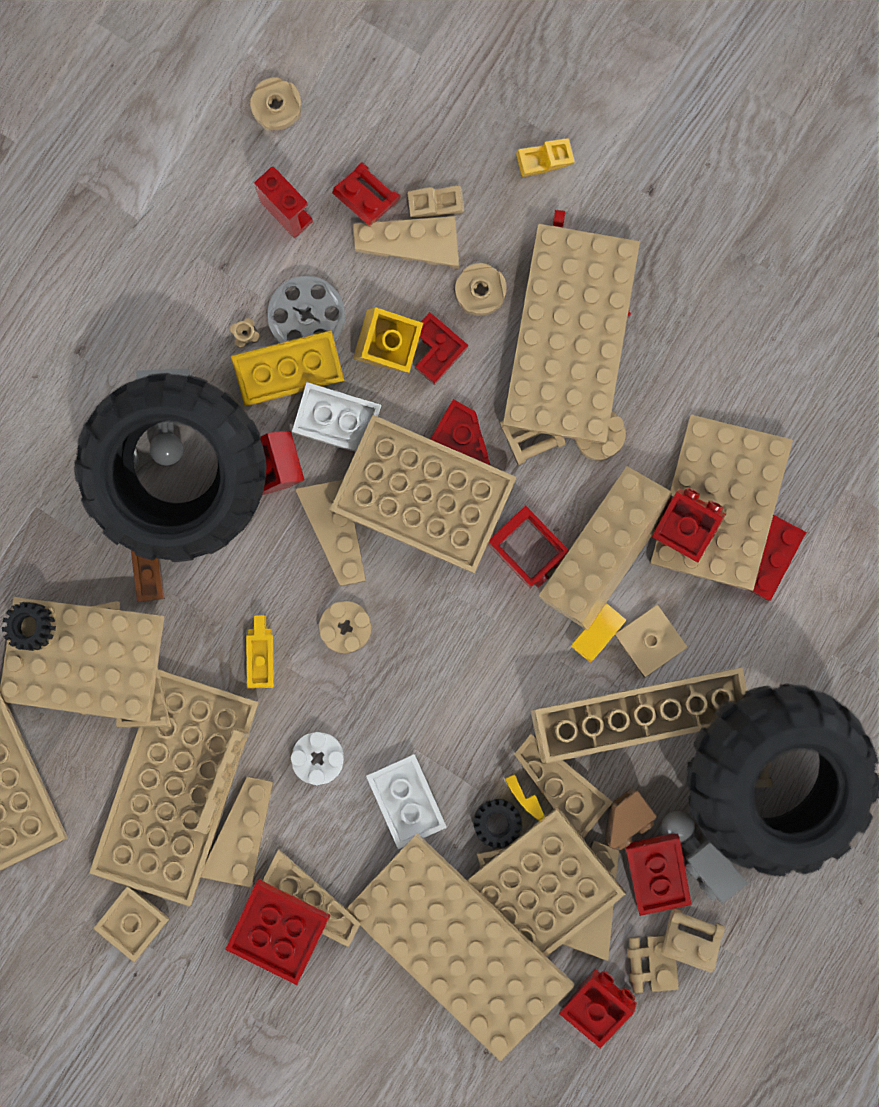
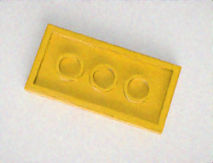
M332 330L231 355L244 406L303 392L307 382L323 387L345 381Z

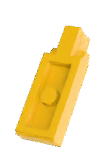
M254 615V629H248V635L246 636L247 688H275L274 635H272V629H266V615Z

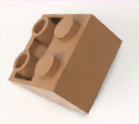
M630 788L614 800L609 807L605 842L613 850L616 848L622 850L633 841L631 837L639 831L643 834L654 825L652 821L657 818L637 790Z

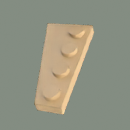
M343 480L295 489L339 585L346 586L366 582L355 522L330 511Z
M532 734L526 738L514 753L554 810L558 808L576 831L581 830L583 839L613 803L563 760L541 763L537 739Z
M593 840L590 849L616 879L619 850H613L609 846ZM614 904L564 942L563 945L608 961Z
M278 850L263 881L331 914L322 934L349 947L361 922L281 850Z

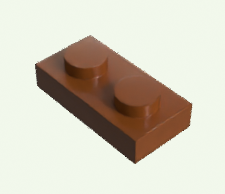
M131 550L137 602L165 599L160 559H145L135 555V552Z

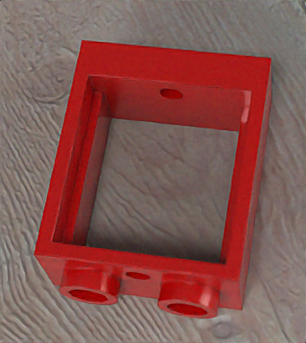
M526 505L488 542L490 548L530 589L534 585L539 588L549 578L546 573L553 567L557 569L565 555L569 552L565 545ZM526 521L558 552L532 578L500 546Z

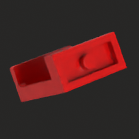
M270 167L254 182L260 203L294 239L313 223V219L304 210L308 206L307 201L275 167Z

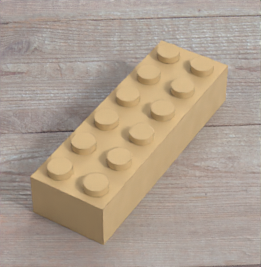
M626 466L539 594L544 603L588 630L659 525L673 499L671 491Z

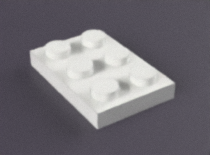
M307 382L292 433L356 452L372 415L378 417L381 405Z
M415 754L366 775L398 849L403 848L417 833L422 838H425L447 828Z

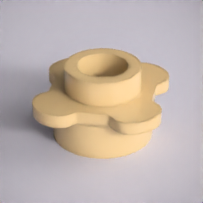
M246 318L237 324H232L230 327V332L236 338L235 344L239 348L245 347L247 343L257 342L260 338L259 333L255 332L253 327L254 321L250 318ZM247 331V334L243 335L242 332Z

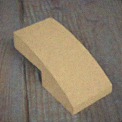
M460 185L436 190L433 187L408 191L410 216L412 218L464 213L462 188Z

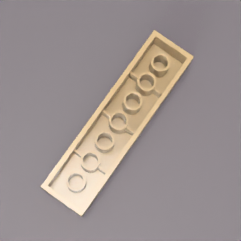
M734 668L531 710L541 763H551L699 732L702 727L708 729L717 718L714 712L728 700L735 703L743 699V695L747 691L743 668Z

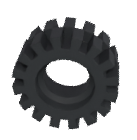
M20 602V605H13V610L6 612L9 618H3L2 621L7 623V627H2V632H7L4 638L5 640H10L8 644L16 647L15 649L28 651L42 649L41 646H47L49 644L47 639H53L54 635L50 634V631H55L56 626H51V622H55L54 617L49 616L52 612L49 609H45V606L37 603ZM31 616L36 620V631L32 636L26 637L22 633L21 625L26 617Z
M504 799L486 801V803L479 807L474 816V828L478 838L485 845H489L492 848H504L512 844L519 837L520 830H522V819L519 811L513 804ZM494 813H502L508 819L507 829L500 834L491 832L487 826L489 817Z

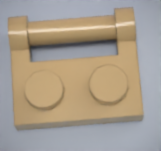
M503 421L500 422L501 429L518 466L526 463V459L546 450L566 445L564 437L552 435L553 437L521 450L518 445L519 443L541 433L503 427Z
M672 909L661 955L712 973L716 967L725 926L718 923L713 925L683 914L680 909ZM682 924L711 935L710 941L678 930V925Z

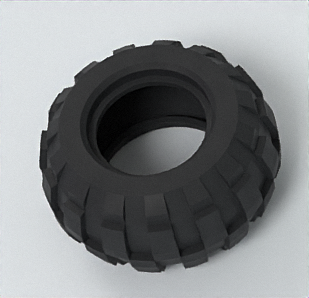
M158 373L130 381L114 390L96 406L80 432L77 441L76 460L74 461L75 481L78 483L82 495L81 502L88 516L94 518L97 524L104 530L102 533L116 545L121 544L134 551V554L150 560L157 558L171 560L172 562H185L208 553L213 554L227 546L232 539L246 528L260 503L266 477V456L264 455L260 433L253 419L249 418L240 406V403L228 392L222 391L208 383L207 380L191 375ZM165 421L184 424L196 430L210 443L217 455L218 467L212 485L204 494L191 501L172 503L156 498L142 486L134 469V451L140 437L152 426Z
M780 684V687L771 688L770 686L753 688L745 691L743 699L735 703L728 700L714 712L717 718L708 729L702 727L693 743L697 751L695 757L691 758V761H688L686 785L690 788V810L706 839L731 862L747 869L755 868L757 872L778 877H786V873H791L792 871L803 875L821 870L823 862L833 857L839 860L852 849L849 843L858 832L863 834L869 827L873 819L870 813L872 803L877 802V799H879V776L875 772L877 769L875 764H879L878 756L870 737L865 734L864 728L855 714L830 695L798 684ZM805 749L817 752L819 755L818 776L807 797L798 806L783 815L760 818L755 807L754 790L757 779L765 766L775 757L787 751Z

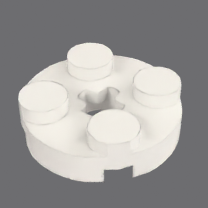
M322 732L304 735L297 741L291 754L293 770L301 780L309 784L320 785L331 782L340 774L343 768L344 753L340 742L332 735ZM314 751L317 754L320 752L324 753L322 758L324 761L323 765L319 763L312 764L313 757L311 754Z

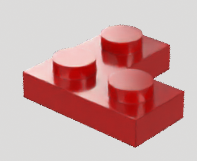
M429 312L421 321L423 326L419 339L431 349L415 366V369L432 384L436 385L467 350L469 345Z

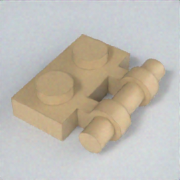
M665 934L646 936L647 947H640L639 937L629 938L627 957L630 958L631 962L629 982L632 983L633 993H643V982L650 981L652 992L679 990L676 960L661 955ZM648 956L649 971H642L641 957Z

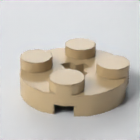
M273 77L263 80L256 86L250 100V107L255 120L264 129L269 131L283 130L299 120L302 102L295 85L282 81V78ZM273 99H277L278 102L283 101L279 109L269 107L272 105Z
M485 263L468 266L456 281V299L467 314L475 316L490 315L502 307L506 297L507 286L504 276L492 268L491 265ZM477 284H482L484 288H488V291L483 296H479L478 293L474 292L477 289Z
M611 411L606 444L574 439V442L586 458L595 461L606 460L618 453L625 442L626 430L621 417Z
M349 601L332 604L324 611L319 622L321 639L328 648L341 654L356 652L364 647L372 632L370 617L360 605ZM348 620L350 621L349 626L353 630L342 635L338 625Z

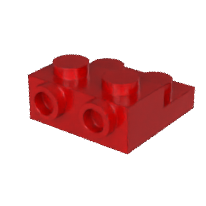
M686 487L685 490L679 489L675 493L652 537L698 563L724 520L726 513L722 512L723 507L720 504L711 500L706 503L699 499L700 494Z
M594 969L578 986L577 992L560 1009L559 1015L601 1049L634 1014L637 1003L635 1002L634 995L628 989L623 988L620 990L613 984L614 979L608 972L602 971L600 973Z

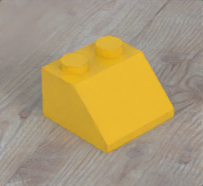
M377 307L367 309L353 359L377 367L409 373L423 323Z

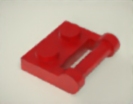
M361 162L352 173L333 188L332 194L367 225L371 226L399 201L401 195L395 190L391 191L368 171V166ZM362 178L381 196H383L385 200L382 202L361 182H359V180Z

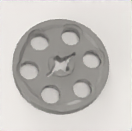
M299 276L284 282L272 295L268 306V323L279 343L288 341V335L292 331H297L301 333L302 337L313 335L318 330H332L334 342H336L344 328L345 309L339 293L328 282L313 276ZM315 286H322L326 290V294L322 299H314L311 296V291ZM296 287L299 289L300 296L297 300L291 301L286 298L285 293L288 288ZM334 307L339 310L340 315L335 321L326 319L325 312L328 308ZM310 309L314 319L307 318L306 321H302L303 317L298 311L306 312ZM285 310L288 313L287 321L284 323L275 322V312Z

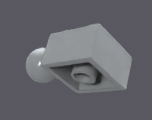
M189 369L136 371V379L158 373L193 376ZM165 421L152 426L158 427V435L153 438L150 444V454L155 462L160 465L170 466L181 459L183 444L180 438L174 434V426H184V424Z
M672 811L665 815L661 822L662 835L678 833L680 843L686 850L682 853L685 859V869L695 880L698 877L702 881L699 884L700 888L712 901L717 899L723 904L748 884L731 861L725 858L705 836L697 840L694 836L695 823L689 814L683 811Z

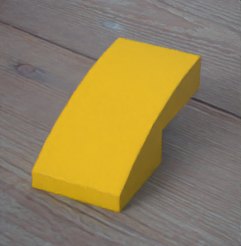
M569 138L547 141L542 146L518 149L516 152L522 177L557 170L575 163Z
M606 603L588 630L584 628L571 644V647L591 663L625 623L626 619Z
M515 774L505 777L504 779L518 802L539 821L545 818L536 795L532 794L524 797Z

